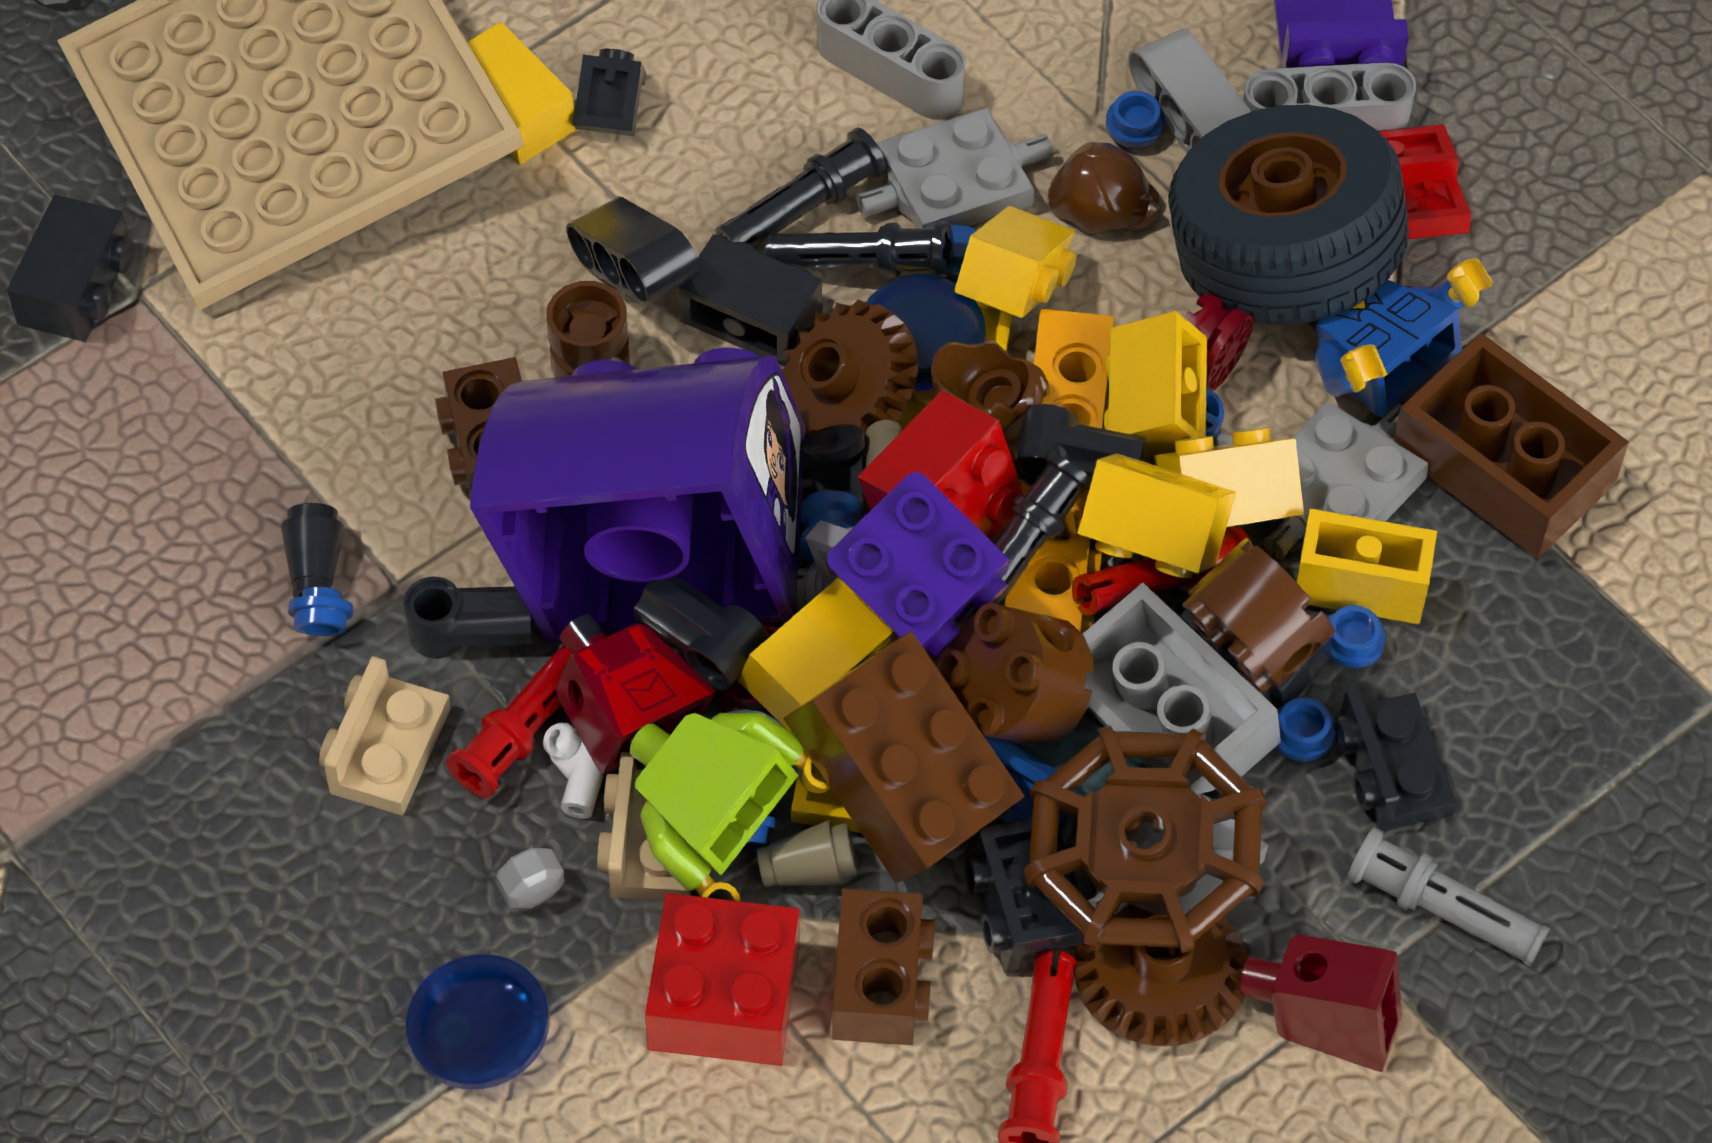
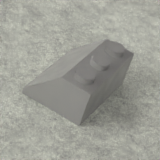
M1141 583L1083 633L1092 653L1094 673L1086 672L1084 689L1092 690L1087 709L1105 727L1111 725L1114 731L1188 734L1194 728L1206 734L1205 741L1241 777L1281 743L1278 710L1144 583ZM1139 759L1147 768L1169 769L1173 760ZM1194 767L1192 770H1189L1186 779L1189 781L1190 788L1197 795L1215 790Z

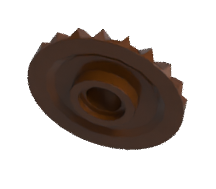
M858 299L853 305L849 306L836 302L831 313H815V324L809 329H798L800 340L794 349L783 350L787 362L785 368L781 369L805 424V438L813 432L829 426L852 424L859 426L863 430L866 441V430L873 423L881 420L898 422L905 412L913 395L918 375L916 343L911 331L900 317L878 303L871 305Z
M1130 904L1114 916L1115 918L1169 920L1167 915H1154ZM1226 915L1194 942V950L1181 953L1179 948L1102 944L1096 950L1085 944L1076 945L1074 958L1077 961V968L1074 969V978L1078 994L1085 1007L1101 1025L1111 1032L1140 1044L1177 1046L1192 1043L1213 1034L1228 1023L1236 1014L1245 996L1240 995L1239 988L1242 971L1249 954L1245 951L1242 933L1234 931ZM1156 955H1166L1173 959L1168 961H1159L1152 957Z

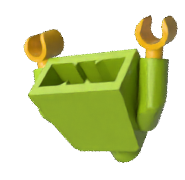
M691 713L683 718L671 735L653 723L645 725L636 733L630 745L631 756L646 766L637 777L634 787L647 800L642 808L640 818L651 852L686 891L695 889L701 897L708 898L711 892L717 889H724L730 892L735 901H740V895L736 888L726 882H715L709 876L711 868L722 876L798 776L803 787L810 792L824 793L830 789L827 784L813 777L811 773L812 760L795 735L762 713H719L711 720L696 713ZM793 765L799 768V775L792 768Z

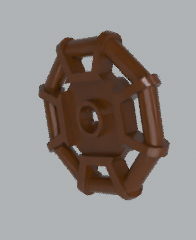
M1109 725L1098 729V737L1047 779L1034 782L1029 792V796L1033 800L1029 864L1024 868L1023 874L1028 886L1038 887L1084 935L1085 945L1096 950L1102 944L1179 948L1181 953L1194 950V942L1248 896H1258L1264 884L1263 878L1259 875L1262 811L1267 807L1268 803L1262 789L1252 788L1205 741V733L1194 728L1188 734L1114 731L1112 726ZM1125 758L1173 760L1169 769L1128 767ZM1107 763L1111 767L1113 774L1106 779L1107 784L1096 794L1092 790L1083 797L1073 792ZM1194 767L1223 797L1210 802L1202 794L1200 798L1190 788L1189 781L1186 779L1189 770H1192ZM1065 812L1078 818L1076 846L1057 852L1059 813ZM1229 819L1235 820L1233 861L1213 853L1214 824ZM1149 822L1153 823L1154 833L1164 835L1161 842L1153 843L1152 848L1142 849L1137 847L1136 842L1128 841L1126 838L1127 834L1138 833L1140 823ZM1082 869L1091 878L1094 886L1104 893L1096 909L1064 877L1065 874ZM1206 874L1223 881L1184 914L1178 897L1192 892L1197 886L1198 881ZM1121 902L1163 904L1169 920L1115 918L1114 915Z

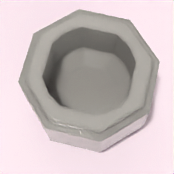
M530 848L511 857L496 874L497 886L509 908H533L548 901L565 882L564 872L552 849Z

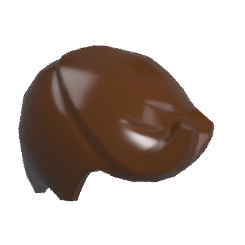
M1088 142L1082 145L1070 155L1056 173L1048 189V205L1052 213L1058 218L1073 222L1084 233L1089 235L1112 229L1124 231L1145 229L1160 214V206H1158L1159 193L1146 179L1143 170L1128 152L1110 143Z
M986 340L977 345L949 342L938 348V352L932 358L931 377L936 396L943 390L998 419L1002 429L1018 421L1028 408L1041 404L1044 397L1049 394V383L1041 368L1030 361L1012 357L993 340Z

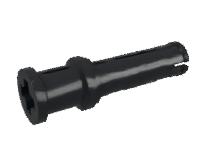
M854 128L847 133V141L824 156L817 153L808 158L803 168L804 171L797 175L796 178L763 197L736 217L716 227V235L733 242H745L755 248L767 239L770 232H780L823 203L830 205L841 202L846 198V191L866 177L876 178L885 173L887 167L884 156L877 143L864 129Z
M897 222L881 226L878 232H770L766 241V256L787 265L796 264L802 266L807 270L879 269L880 273L888 278H897L902 271H935L938 277H948L952 272L954 262V239L948 222H937L934 228L902 229Z
M1049 450L1044 457L1047 465L1026 495L1018 494L1013 500L1014 506L1011 510L1015 514L998 540L994 542V545L1009 559L1007 573L1001 578L1008 587L993 604L999 605L1004 600L1048 537L1054 539L1056 535L1060 536L1065 529L1062 521L1083 491H1089L1092 478L1052 450ZM972 607L957 623L961 625L975 614L977 610Z

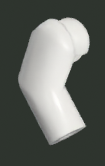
M557 723L546 731L543 738V746L545 751L550 754L552 762L568 780L561 802V810L571 817L587 819L593 814L604 774L602 775L596 768L575 728L568 723Z

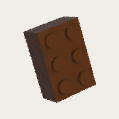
M1482 333L1474 338L1401 407L1394 436L1395 443L1428 462V477L1537 559L1616 484L1629 443L1628 440Z
M912 631L872 655L783 718L896 884L928 869L1025 797Z

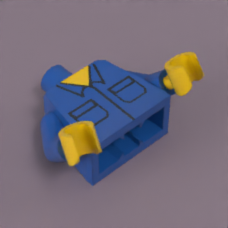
M1471 258L1459 263L1448 273L1447 281L1435 287L1403 286L1387 280L1372 296L1355 307L1329 318L1314 321L1317 323L1315 327L1318 342L1315 362L1325 391L1331 396L1336 397L1352 393L1374 414L1382 418L1438 373L1462 351L1458 309L1474 306L1479 300L1478 292L1493 285V281L1478 258Z

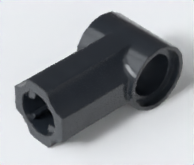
M1039 404L1028 408L1025 412L1013 463L1019 480L1032 486L1047 465L1044 457L1049 450H1052L1093 478L1097 460L1118 453L1142 461L1146 438L1082 425L1072 412L1063 407Z
M677 575L662 580H651L644 588L639 602L634 607L635 619L647 625L655 634L684 653L686 662L712 688L722 692L729 690L740 678L749 655L770 637L761 622L749 611L734 604L727 605L724 609Z
M431 576L416 581L405 593L403 603L410 643L416 652L425 657L435 659L448 657L457 652L461 646L532 644L533 617L515 586L457 588L453 582L446 578ZM431 615H445L440 620H424Z

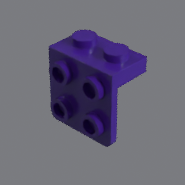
M1274 0L1281 68L1369 63H1395L1403 66L1409 39L1406 19H1394L1392 0Z
M919 472L908 474L827 555V563L831 571L896 634V640L912 631L924 650L933 659L946 650L949 644L961 632L955 625L958 620L972 607L978 611L984 604L994 603L1008 587L1001 578L1008 571L1009 559L925 475Z

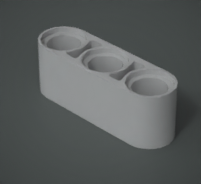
M818 0L817 49L824 59L924 117L943 120L954 116L960 111L964 104L966 58L957 46L877 0Z
M1185 28L1129 53L1128 64L1139 91L1152 95L1158 101L1165 114V126L1186 154L1208 132L1228 120L1251 112L1250 108L1195 36Z
M1395 63L1266 69L1257 71L1248 78L1245 83L1243 100L1251 111L1280 105L1308 104L1335 108L1357 116L1377 131L1409 127L1416 91V81L1413 74L1407 68Z

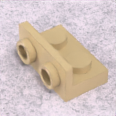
M372 656L363 676L355 675L352 678L344 701L346 714L338 730L331 728L328 731L320 750L319 764L325 768L330 794L403 816L450 712L449 695L389 677L386 660Z
M621 752L619 774H607L604 812L614 814L612 833L600 832L597 871L608 873L611 898L664 901L665 893L691 896V891H686L651 852L640 818L642 808L647 800L634 787L637 777L643 770H636V761L630 752Z

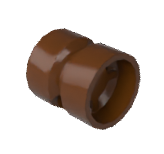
M578 281L564 286L552 296L547 306L546 321L548 340L550 342L551 370L555 377L572 376L579 366L597 360H613L630 365L627 307L621 294L611 286L597 281Z

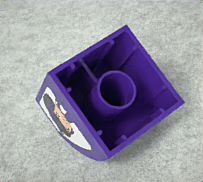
M726 347L702 353L695 359L693 364L637 369L619 361H592L579 366L572 376L518 381L509 385L500 394L487 419L479 445L473 476L470 509L547 643L562 642L560 634L563 629L574 619L585 614H590L607 636L636 623L641 624L635 619L634 607L639 602L644 588L651 580H662L674 575L683 579L724 609L727 605H738L749 611L761 624L787 622L796 614L801 525L800 507L802 500L801 486L803 479L802 464L804 457L801 444L805 439L806 427L775 356L760 357L744 349Z

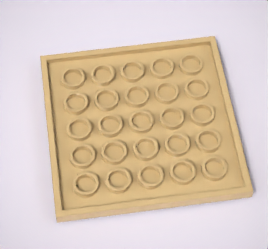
M137 0L57 40L199 311L525 146L518 128L442 0Z

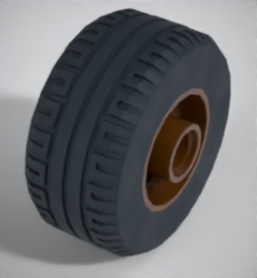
M1308 104L1280 105L1251 111L1228 120L1205 134L1188 151L1171 180L1168 203L1176 250L1185 280L1198 296L1201 297L1203 294L1211 292L1223 299L1225 308L1230 311L1239 308L1252 315L1255 323L1267 325L1302 324L1326 319L1349 310L1372 296L1390 278L1406 252L1409 224L1402 171L1397 153H1395V149L1389 144L1388 140L1376 129L1357 116L1335 108Z

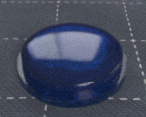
M914 274L894 279L880 287L866 301L868 304L876 305L878 303L899 316L911 331L918 352V375L914 390L934 389L931 365L932 358L938 352V348L949 342L977 345L986 340L985 319L976 301L955 293V283L935 275Z
M488 954L461 957L444 964L432 972L414 993L406 1017L408 1042L419 1065L437 1081L455 1088L469 1090L499 1086L524 1072L540 1054L546 1042L550 1026L547 999L541 985L533 974L511 959Z

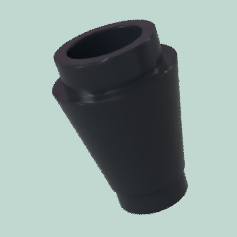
M322 503L294 505L287 510V520L281 524L280 528L291 585L293 586V597L297 598L302 596V591L306 588H331L333 585L344 525L338 520L337 509L330 505Z

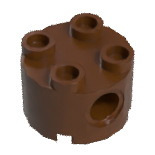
M1246 538L1188 591L1189 598L1183 603L1185 609L1194 618L1192 621L1193 625L1216 649L1219 650L1226 642L1231 645L1228 651L1239 663L1236 666L1237 669L1262 694L1272 686L1279 688L1336 632L1322 611L1313 617L1305 609L1311 600L1308 594L1264 550L1257 545L1254 547L1250 540Z
M993 603L984 604L975 614L961 624L959 628L961 632L949 644V648L942 651L936 659L935 666L983 736L1024 744H1049L1057 742L1077 726L1089 706L1092 690L1084 689L1086 672L1094 673L1093 656L1084 635L1067 620Z

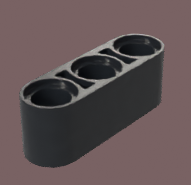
M619 196L566 225L568 240L582 265L594 275L642 304H648L700 275L698 258L685 235L675 226L624 197Z

